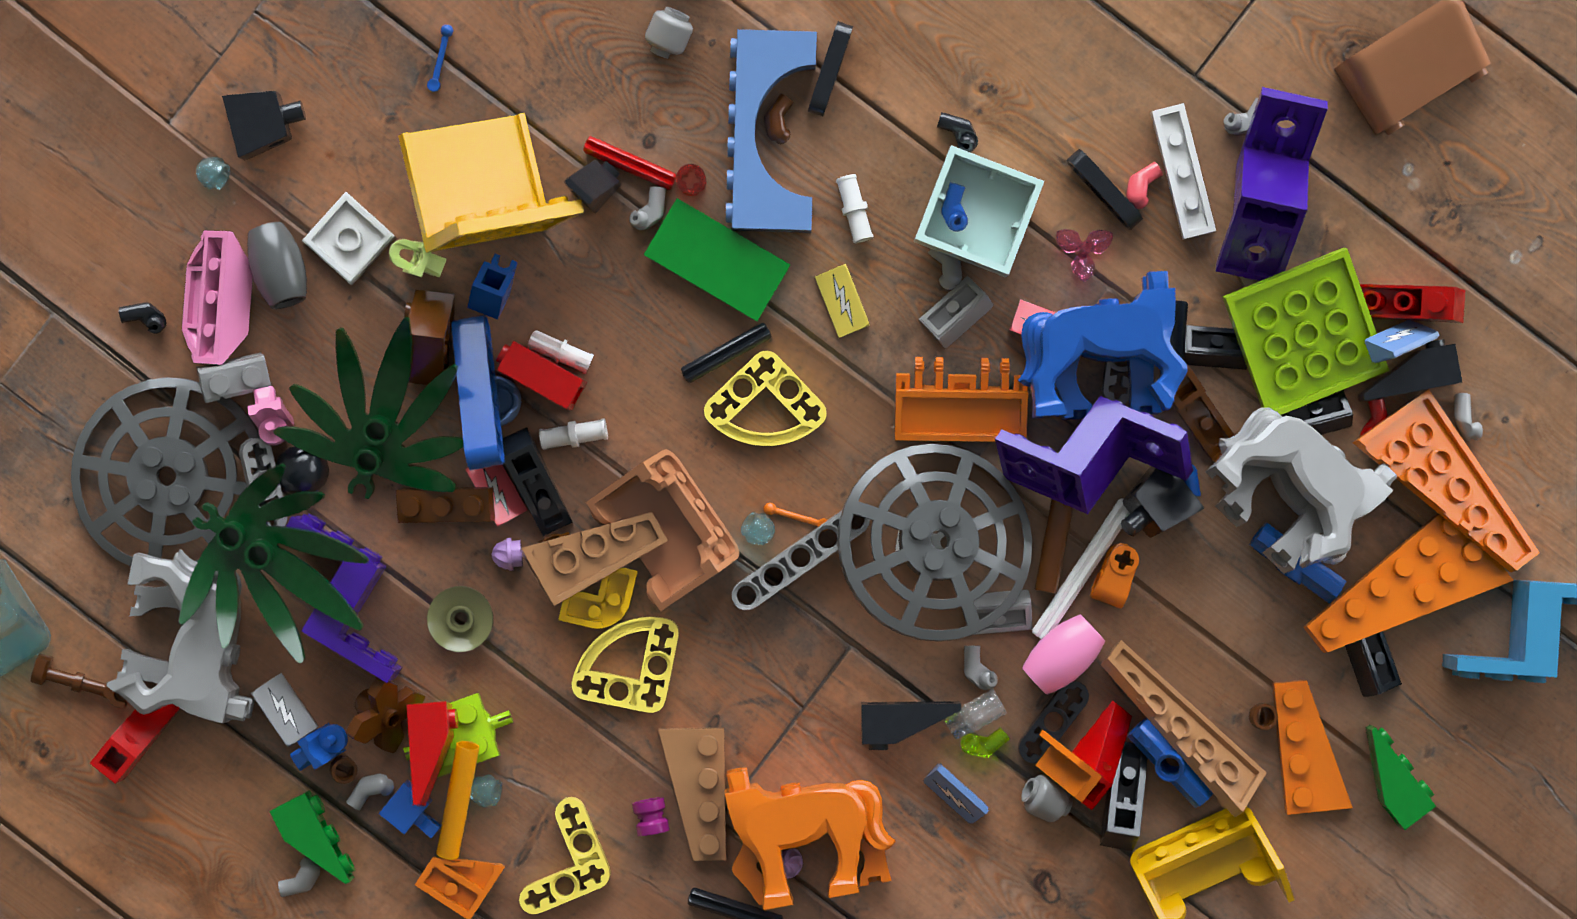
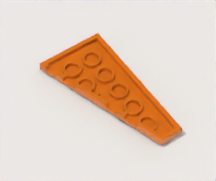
M1429 389L1417 395L1352 442L1377 464H1386L1397 475L1396 479L1510 573L1517 571L1540 553Z
M1437 513L1303 628L1321 651L1327 653L1514 580L1502 565Z

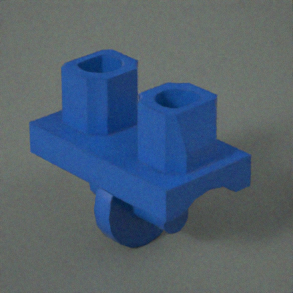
M327 723L297 741L300 748L292 752L290 757L298 770L301 771L309 765H312L315 770L346 751L345 747L348 743L346 731L337 724Z

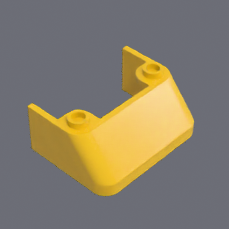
M1247 806L1236 818L1227 809L1221 810L1139 847L1132 853L1130 858L1135 876L1155 919H1184L1187 910L1182 899L1240 873L1243 874L1249 884L1254 886H1263L1276 880L1288 902L1290 903L1295 900L1281 861L1253 812Z

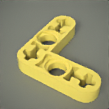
M564 798L560 801L555 811L556 820L575 865L525 886L520 894L519 901L522 909L529 914L542 913L600 889L606 885L610 878V866L587 810L578 798ZM566 804H570L572 808L578 807L579 812L575 815L578 825L584 821L587 827L577 828L571 834L568 833L567 828H572L573 824L569 817L563 818L562 813L566 810ZM579 834H587L592 839L591 849L586 852L578 851L574 847V838ZM591 865H595L597 869L603 868L604 873L600 876L601 881L596 882L595 878H589L583 882L586 888H580V880L574 873L575 871L580 870V876H584L590 872ZM561 877H569L574 882V891L568 895L560 894L556 889V881ZM550 883V891L556 899L555 901L551 902L550 895L540 900L539 907H536L534 903H527L526 899L530 896V890H534L536 894L543 893L547 890L544 884Z

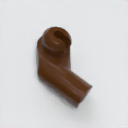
M782 93L764 117L767 136L771 141H776L778 144H784L790 138L791 133L790 130L786 129L784 116L794 104L791 99Z

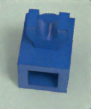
M494 253L491 263L483 262L472 284L467 308L498 320L510 296L518 262L512 260L509 267L502 268L498 265L501 255Z
M409 780L401 785L379 813V815L403 834L407 833L415 824L427 836L432 838L441 828V824L424 812L433 801L430 797L424 807L413 805L412 783Z

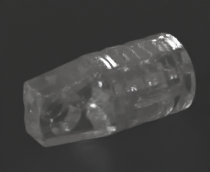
M992 688L987 693H983L980 697L964 704L961 707V711L946 718L945 722L953 737L958 739L982 729L985 725L991 724L992 721L998 720L999 717L1005 716L1007 712Z

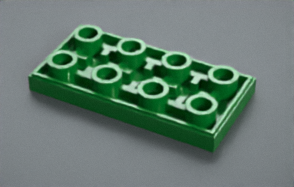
M678 198L675 200L644 253V256L756 322H758L791 266L789 263Z

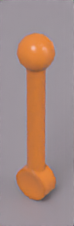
M771 502L766 503L764 506V512L767 515L777 514L817 527L827 521L826 518L817 520L777 508Z

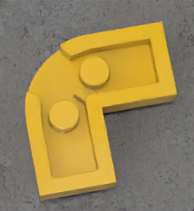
M621 567L602 578L598 595L580 591L562 602L558 620L595 629L609 627L617 623L629 609L638 570Z

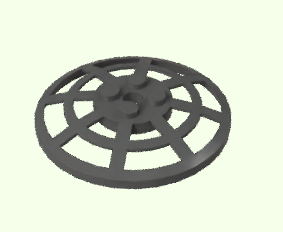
M166 377L146 380L128 386L111 396L95 411L86 423L77 441L72 459L71 484L73 499L79 517L89 534L102 549L118 561L129 566L132 564L133 557L121 552L101 534L114 522L130 535L148 542V555L162 558L163 545L184 544L201 536L209 544L216 535L210 529L201 530L197 527L182 534L164 535L167 516L185 513L191 523L196 517L208 522L210 517L206 520L196 504L201 500L206 490L224 492L217 507L219 515L224 517L233 501L234 494L241 495L247 487L246 482L237 481L236 460L228 441L243 431L246 432L249 439L260 438L259 431L250 416L231 398L225 399L222 396L220 400H217L237 419L222 430H219L205 417L186 410L190 391L202 394L200 383L197 381ZM177 388L173 407L152 408L133 416L124 402V399L131 395L149 389ZM113 408L122 425L109 438L101 458L83 455L85 445L94 427ZM170 417L165 437L149 440L139 425L153 418ZM188 420L200 426L211 437L195 447L190 442L180 438L183 421ZM128 433L138 449L132 455L129 463L111 460L117 444ZM253 444L258 467L257 471L269 470L268 464L266 466L260 465L259 456L264 454L263 448H257L256 444ZM218 448L225 462L226 479L208 476V468L204 457ZM167 466L173 468L176 473L174 483L169 486L162 484L159 479L160 471ZM80 468L98 471L99 490L107 511L95 521H92L87 513L82 498ZM108 473L127 476L130 494L117 504L114 503L109 489ZM264 500L263 502H261V503L259 504V506H260L261 504H266V500ZM137 505L153 513L151 533L136 527L123 515Z
M914 445L895 451L879 460L860 477L851 489L843 505L838 525L837 545L840 565L845 580L857 601L868 614L883 626L900 635L917 640L934 642L957 640L976 634L992 625L1009 610L1018 598L1027 580L1031 564L1032 535L1030 522L1024 504L1013 485L1002 472L987 460L970 451L950 445ZM942 453L961 458L956 474L939 471L916 474L907 457L917 454ZM895 463L904 481L898 483L887 493L878 508L859 502L862 493L871 481L886 467ZM973 463L984 468L994 476L1008 492L1013 502L997 508L993 500L983 489L968 480ZM940 481L949 482L953 485L947 501H930L922 483ZM910 489L918 507L913 509L906 518L888 512L894 501L903 492ZM965 489L975 495L988 512L972 518L960 506ZM854 514L873 520L870 542L874 561L857 569L852 559L850 544L851 523ZM1016 514L1020 517L1024 537L1021 568L1004 560L1007 539L1003 520ZM883 524L900 530V550L884 556L882 548ZM992 524L995 526L997 538L995 556L979 549L978 530ZM938 531L946 536L947 545L944 549H937L932 545L931 536L933 532ZM974 561L990 568L984 580L972 591H969L963 572ZM905 562L912 571L919 575L914 591L909 590L900 583L890 569ZM880 573L887 585L901 598L909 602L902 619L899 620L880 607L866 591L861 581ZM999 573L1016 581L1002 604L988 616L979 620L973 601L982 596L992 586ZM950 579L957 595L956 598L932 599L926 597L932 580L943 581ZM921 607L935 610L961 607L967 626L958 629L931 630L916 627L914 623Z

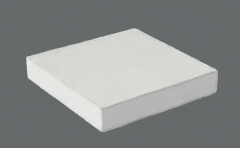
M345 192L302 241L349 284L353 285L396 236L352 196Z

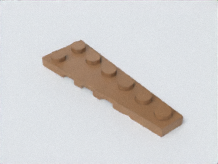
M1120 640L1113 646L1101 663V666L1217 797L1219 804L1236 818L1244 811L1267 772Z

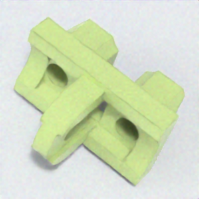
M399 239L389 249L390 260L395 266L402 268L405 273L421 278L423 272L440 277L446 263V258L431 252L426 253L423 242ZM402 249L413 250V257L410 262L400 257Z

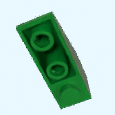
M1368 725L1365 728L1378 801L1396 825L1406 830L1436 807L1431 800L1434 793L1423 780L1417 782L1411 774L1414 767L1402 753L1397 756L1391 748L1394 741L1384 728L1377 729L1372 725Z
M308 790L269 811L286 843L344 884L349 883L355 878L352 873L355 871L354 864L347 853L342 854L337 844L340 842L339 834L333 824L328 825L322 813L325 812V807L317 794L313 796L311 791Z

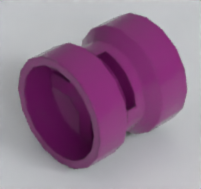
M664 797L649 798L632 803L633 813L640 819L636 825L638 836L654 835L670 830L668 819L662 817L664 814L663 810L666 807Z

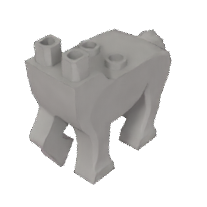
M1264 407L1254 411L1246 420L1240 432L1235 436L1220 438L1218 445L1222 456L1205 471L1212 479L1218 475L1226 483L1222 487L1226 495L1215 506L1236 527L1246 523L1252 512L1251 500L1256 486L1263 479L1271 477L1280 497L1299 516L1284 535L1262 552L1283 574L1295 569L1299 558V565L1305 568L1314 563L1339 558L1347 553L1351 547L1353 523L1370 513L1393 492L1389 486L1397 478V475L1384 463L1380 464L1374 471L1371 468L1361 470L1352 466L1345 459V454L1341 449L1331 445L1321 434L1303 420L1290 416L1282 417L1275 410Z
M181 549L175 553L173 560L157 558L140 552L135 553L127 585H136L134 595H137L135 607H131L129 616H141L159 607H171L181 611L185 591L197 562L189 558ZM216 571L212 587L204 602L178 631L171 648L169 661L145 656L129 649H122L121 659L124 660L122 671L118 672L115 680L107 682V687L125 698L139 713H152L166 705L174 704L189 714L219 723H226L232 719L245 721L246 718H251L255 699L239 695L240 687L233 681L231 666L232 664H237L240 654V645H236L241 621V600L239 597L238 616L231 642L226 648H222L216 619L218 571ZM236 572L237 581H238L239 596H240V594H241V589H242V584H241L240 576H239V575L237 574V572ZM159 580L167 586L149 587L142 584ZM143 681L157 683V685L151 689Z

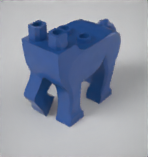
M1168 271L1147 272L1146 276L1141 278L1142 291L1130 304H1119V299L1099 300V304H1095V306L1073 307L1060 310L1054 314L1040 312L1027 318L1023 323L1021 333L1026 366L1018 381L1024 386L1031 387L1033 401L1032 419L1045 416L1062 417V420L1084 419L1093 405L1081 394L1077 384L1076 372L1080 356L1097 362L1127 361L1129 408L1139 412H1147L1151 415L1161 413V409L1163 411L1171 409L1174 396L1187 373L1188 367L1170 343L1175 324L1176 294L1175 288H1169ZM1154 365L1160 369L1161 374L1156 382L1153 379Z

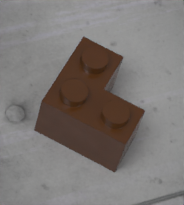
M415 290L413 301L406 303L404 317L410 319L412 330V364L409 383L428 385L449 366V339L452 331V321L455 319V294Z

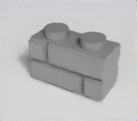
M261 352L229 359L222 365L206 364L196 367L203 399L206 403L220 400L222 396L226 399L252 393L255 389L271 386L265 357Z

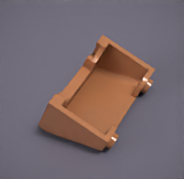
M1441 0L1348 58L1334 69L1375 135L1384 130L1387 135H1390L1405 125L1402 121L1403 118L1462 81L1469 78L1470 82L1473 83L1488 74L1486 66L1490 65L1491 62L1462 0Z
M667 449L643 461L586 502L592 517L598 523L604 525L650 512L653 513L668 541L639 558L652 575V578L647 581V596L660 611L716 575L739 557V548L735 540L680 460Z

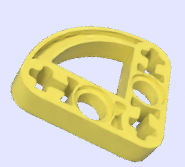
M761 351L756 354L707 401L704 408L706 419L717 430L734 440L756 446H777L799 440L817 429L824 422L827 414L826 407L778 355L771 351ZM763 357L765 360L773 358L775 362L772 366L775 371L772 374L766 371L758 378L763 380L764 383L757 386L754 378L745 372L752 368V371L755 373L761 366L758 362L760 358ZM739 379H747L752 384V392L745 398H740L733 392L734 383ZM785 380H793L799 387V392L793 399H786L780 394V385ZM767 387L801 424L780 432L759 433L740 428L730 421ZM728 390L731 398L740 403V405L734 409L733 405L730 404L725 409L727 414L725 419L722 420L720 417L713 419L710 416L713 412L711 405L713 403L721 405L727 400V398L721 395ZM804 392L810 396V398L804 401L810 407L817 405L820 408L818 412L820 419L817 422L813 419L807 422L803 418L806 412L800 405L797 411L791 407L792 404L801 399Z
M640 617L611 627L596 638L582 655L572 679L573 693L578 698L647 713L659 711L664 706L667 698L679 638L677 624L673 620L663 617ZM663 624H668L669 631L674 632L673 638L668 637L666 639L664 647H671V654L661 650L651 651L652 644L657 647L659 646L660 636L655 634V629H661ZM649 631L640 679L590 670L600 653L617 639L631 633ZM661 656L666 660L667 669L663 674L656 675L649 670L648 663L652 657ZM585 676H591L592 683L601 685V678L608 679L604 688L605 698L598 697L600 692L598 689H590L588 694L582 693L583 687L578 686V680L582 681L585 679ZM645 676L652 680H665L664 687L657 684L655 693L661 697L660 702H654L653 707L647 706V700L642 698V694L648 693L651 682L644 683ZM622 682L626 684L628 696L625 699L615 700L611 697L610 687L613 683Z

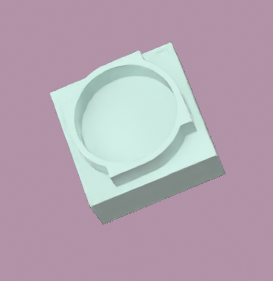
M951 145L914 242L1007 277L1044 181ZM950 182L966 187L961 205L967 215L968 225L959 232L952 231L941 214V207Z

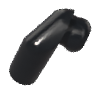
M941 112L937 128L953 132L959 149L970 153L974 151L978 145V137L971 122L967 119Z
M149 302L119 307V317L122 323L139 320L148 328L150 333H161L167 324L164 314Z

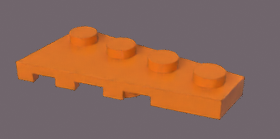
M1307 680L1272 683L1274 707L1278 714L1276 727L1285 814L1291 815L1353 808Z

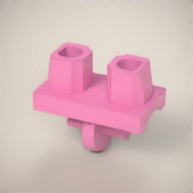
M273 386L253 390L255 405L248 406L249 416L258 427L260 438L266 444H281L284 440L275 435L274 430L277 427H295L293 417L284 406L282 399L276 397V391Z

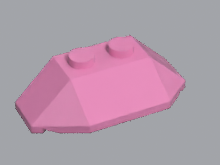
M203 231L201 241L195 247L187 263L182 332L187 346L192 353L193 363L222 365L248 335L253 277L248 258L234 233L230 231Z

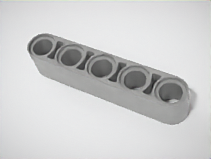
M842 510L739 581L732 591L734 605L741 610L754 609L838 550L837 542L833 547L825 548L819 544L818 536L822 530L831 529L836 533L838 540V525ZM864 518V523L860 528L851 529L850 541L868 528L870 519ZM797 548H804L810 553V561L803 567L794 565L791 560L792 552ZM777 567L782 571L783 580L780 584L770 585L765 581L764 573L768 568ZM743 586H750L756 592V599L750 604H743L737 598V592Z

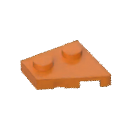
M433 856L415 883V886L465 919H472L506 866L501 863L458 858L448 860L439 856Z

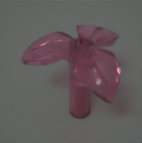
M1061 229L1056 232V240L1062 251L1065 253H1078L1072 261L1071 267L1079 280L1084 282L1092 276L1095 263L1088 254L1091 252L1096 254L1105 252L1113 240L1112 232L1107 230L1092 231L1083 242L1078 232L1074 230Z

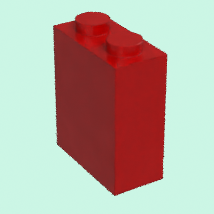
M515 341L512 342L511 346L505 344L496 359L500 363L498 371L571 411L588 383Z

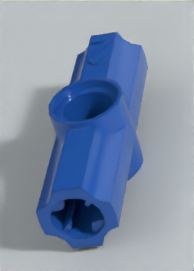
M1265 522L1253 536L1249 545L1268 559L1262 552L1274 544L1283 534ZM1300 558L1295 569L1284 574L1298 585H1304L1328 604L1339 595L1347 582L1343 577L1321 562L1302 568L1299 565Z
M1144 718L1129 732L1127 737L1155 765V772L1158 777L1164 781L1171 782L1194 808L1203 805L1213 795L1212 791L1148 718ZM1165 758L1175 759L1179 766L1169 765Z

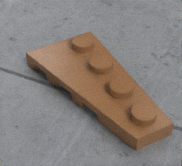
M650 512L520 548V551L551 606H555L668 540L655 516Z
M724 728L658 729L693 861L726 860Z

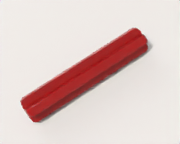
M589 136L584 145L583 151L586 154L604 162L607 161L617 168L667 190H671L677 176L674 172L595 137Z

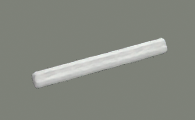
M1122 498L1117 501L1032 629V633L1038 638L1042 639L1059 624L1122 529L1121 521L1130 514L1123 505Z

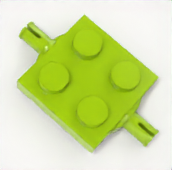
M479 693L451 702L452 709H457L458 729H453L454 738L437 778L451 773L456 744L459 741H470L479 745L476 764L500 756L495 740V729L513 724V718L511 717L499 721L500 719L512 716L510 711L507 710L490 716L484 708ZM409 746L403 747L404 753L410 752ZM410 754L405 755L407 761H409Z

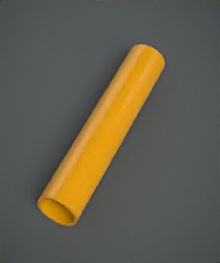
M459 741L456 744L436 850L437 856L443 859H457L460 853L480 748L478 744L470 741Z

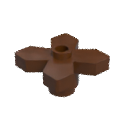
M376 677L370 688L363 690L357 696L355 709L358 715L353 717L346 730V734L364 744L374 738V744L384 751L395 753L404 738L400 722L407 719V705L423 703L425 696L407 686L398 691V685L392 681L386 683Z

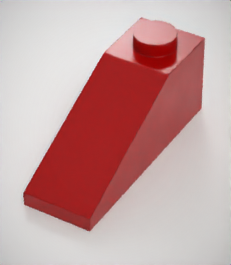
M447 701L407 705L413 805L418 807L426 806L453 741V729H458L457 709H452V704Z

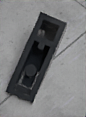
M596 160L568 177L564 182L571 193L579 200L581 199V202L595 214L621 186L620 181L617 179L620 173L607 161L601 165Z
M1444 339L1426 343L1425 349L1412 353L1358 394V401L1463 383L1456 344L1445 345Z
M523 428L504 437V463L542 536L573 523L528 428Z
M861 702L862 744H868L869 750H888V744H897L961 711V702Z
M1124 743L1113 784L1107 791L1100 846L1133 851L1140 837L1148 758L1134 743Z

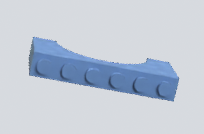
M737 29V38H731L730 58H737L736 71H730L729 91H736L735 104H729L728 123L735 124L734 137H728V157H734V170H727V190H733V203H726V223H732L733 231L811 233L812 197L797 195L786 190L768 174L757 152L755 125L764 99L777 83L793 73L816 69L817 32Z

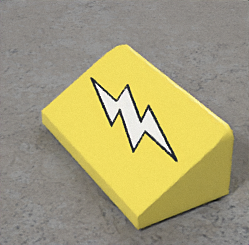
M846 264L815 276L839 338L870 326Z

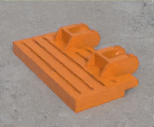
M915 357L914 388H910V373H896L895 440L995 442V438L1001 430L1012 434H1020L1027 439L1028 387L1018 381L1021 375H1014L1013 389H1009V358H1002L1000 362V386H988L990 362L989 358H981L980 389H976V374H948V388H943V357H936L934 361L935 385H922L924 372L923 357Z

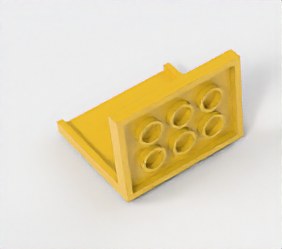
M525 113L413 133L407 132L398 136L426 253L547 231L584 213L581 199L569 201L568 196L551 199L546 204Z

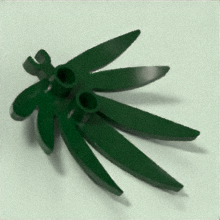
M404 317L383 356L376 377L368 414L366 413L365 382L359 357L345 329L338 328L335 338L337 372L344 405L352 428L348 429L338 413L319 395L301 385L292 384L289 390L297 403L334 440L317 431L301 427H277L274 430V434L314 456L355 468L358 474L349 483L348 493L352 494L357 484H363L366 487L365 499H369L375 490V484L372 480L373 474L412 488L436 492H454L456 489L455 483L442 473L428 467L409 464L432 461L448 456L464 447L463 438L454 436L432 437L404 447L402 443L413 435L441 404L455 379L458 366L456 364L450 366L433 379L413 401L400 423H397L396 420L406 395L412 364L411 322L408 317Z
M279 464L265 471L246 487L232 506L226 519L219 515L218 509L213 504L205 503L201 508L209 513L210 520L205 522L196 517L192 521L198 529H210L216 535L203 551L192 572L183 598L179 624L186 623L202 605L212 587L216 571H218L216 619L221 647L226 648L231 642L238 616L239 589L236 570L239 569L256 605L272 631L298 663H302L305 660V654L293 617L278 591L261 570H264L298 598L329 617L358 631L363 628V623L346 599L323 575L299 557L279 547L278 543L315 556L345 562L366 564L369 558L348 544L318 532L294 527L268 525L267 521L300 513L317 504L325 497L322 492H300L282 496L263 506H259L261 502L275 491L283 478L286 466Z

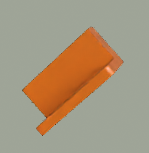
M1042 730L1039 735L1049 742L1051 746L1035 766L1082 803L1102 776L1051 735Z

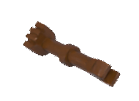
M40 653L36 658L31 675V683L42 685L48 680L69 686L71 691L80 693L83 690L109 699L114 707L122 708L126 706L127 702L119 700L116 697V692L108 688L106 683L85 678V674L80 672L71 674L51 668L52 656Z

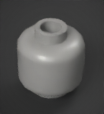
M665 7V10L656 11L645 33L646 41L652 45L650 51L667 59L670 54H682L693 32V27L688 22L690 17L671 7Z
M1045 774L1030 778L1026 782L1021 794V800L1024 802V808L1027 813L1047 822H1055L1061 816H1066L1070 812L1073 803L1070 793Z

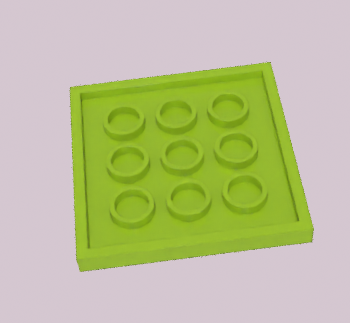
M1343 247L1222 296L1261 407L1271 408L1282 415L1390 371L1386 360L1378 363L1372 362L1367 350L1365 340L1376 335L1377 332L1347 248Z

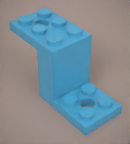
M1514 580L1508 658L1443 654L1442 667L1452 669V675L1462 678L1480 679V673H1485V677L1504 681H1513V675H1518L1517 679L1535 683H1546V677L1557 678L1562 603L1577 605V584Z

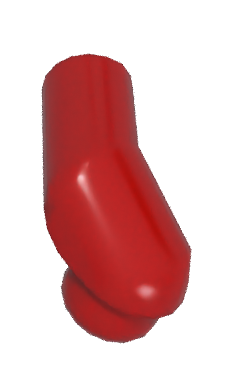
M1384 397L1368 401L1371 418L1362 428L1360 437L1388 417Z

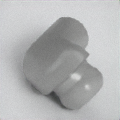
M1255 98L1247 113H1229L1226 115L1223 123L1228 133L1233 135L1247 133L1258 98Z
M650 187L648 204L630 214L629 221L633 227L638 230H646L663 218L666 188Z
M304 857L300 861L301 868L295 878L278 881L281 897L311 890L320 875L318 864L308 857Z

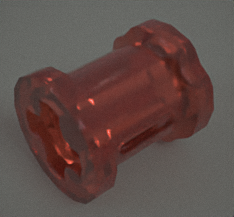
M695 164L682 166L676 175L678 188L681 189L684 195L697 196L706 186V177L703 169ZM690 172H694L696 178L700 179V183H694L693 188H688L687 183L682 181L683 177H689Z

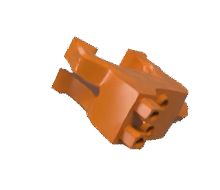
M747 767L727 770L729 788L724 790L733 827L743 842L742 848L733 862L732 872L749 890L758 905H762L763 910L794 904L785 873L782 850L807 845L819 839L827 832L837 849L838 855L836 871L828 883V898L859 893V887L867 886L871 882L881 881L884 883L892 881L887 866L885 850L891 848L896 841L884 829L882 823V797L878 788L871 782L857 780L848 784L823 783L801 787L800 782L781 785V791L770 792L764 790L757 782L750 784ZM859 850H861L865 861L860 872V884L858 886L857 867L860 859ZM758 861L760 863L761 870L757 867Z

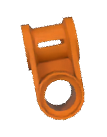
M1116 543L1109 547L1101 569L1093 582L1090 598L1119 609L1123 608L1139 564V556L1134 548L1125 543ZM1126 550V556L1130 560L1128 564L1122 563L1118 567L1119 562L1115 560L1116 554L1122 555Z

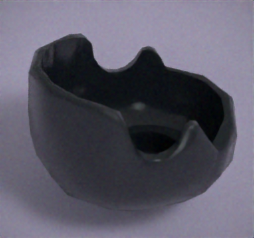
M295 446L287 448L278 456L276 465L284 464L286 466L280 482L281 488L291 494L317 492L326 484L329 474L327 460L314 456Z

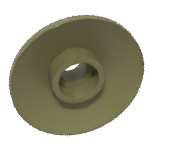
M455 586L445 589L433 599L427 613V625L431 636L440 646L454 652H466L477 648L487 639L493 626V612L490 603L479 591L466 586ZM459 612L467 615V622L464 625L456 622V615Z

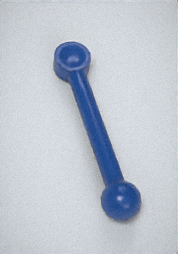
M448 24L443 25L441 28L443 36L433 77L427 83L428 89L432 92H437L441 88L439 76L448 39L453 35L454 31L453 27Z

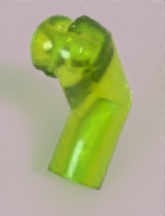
M999 727L988 737L967 733L961 738L960 745L963 752L968 755L988 758L1007 743L1010 738Z

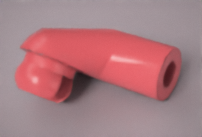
M1156 162L1133 174L1128 181L1126 197L1136 209H1142L1148 204V184L1163 176Z

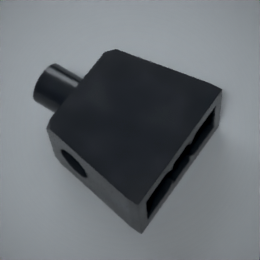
M276 91L222 96L237 155L242 160L251 159L290 141L292 135L289 124L306 120L301 100L283 105L282 97Z
M1151 466L1123 499V505L1130 514L1121 521V526L1130 536H1135L1143 530L1148 537L1152 538L1198 513L1204 507L1181 478Z

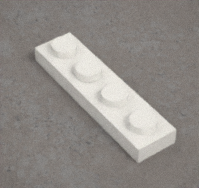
M1184 103L1152 111L1151 117L1182 240L1215 232L1216 228Z

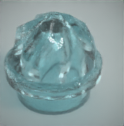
M219 157L203 158L196 167L197 179L208 189H221L229 178L230 166L225 164L224 160Z
M750 513L741 527V534L746 537V541L750 544L764 545L771 541L775 533V525L769 516L764 513Z
M489 774L483 777H476L473 780L470 799L480 807L496 806L502 793L501 781L496 780L493 775Z

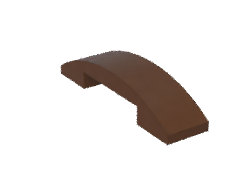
M1187 365V373L1177 389L1172 405L1212 462L1215 463L1222 456L1218 445L1220 438H1230L1235 435L1205 393L1206 390L1189 365Z

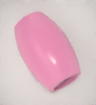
M1081 614L1062 622L1048 632L1033 648L1022 668L1035 684L1048 695L1066 687L1084 673L1097 658L1105 640Z

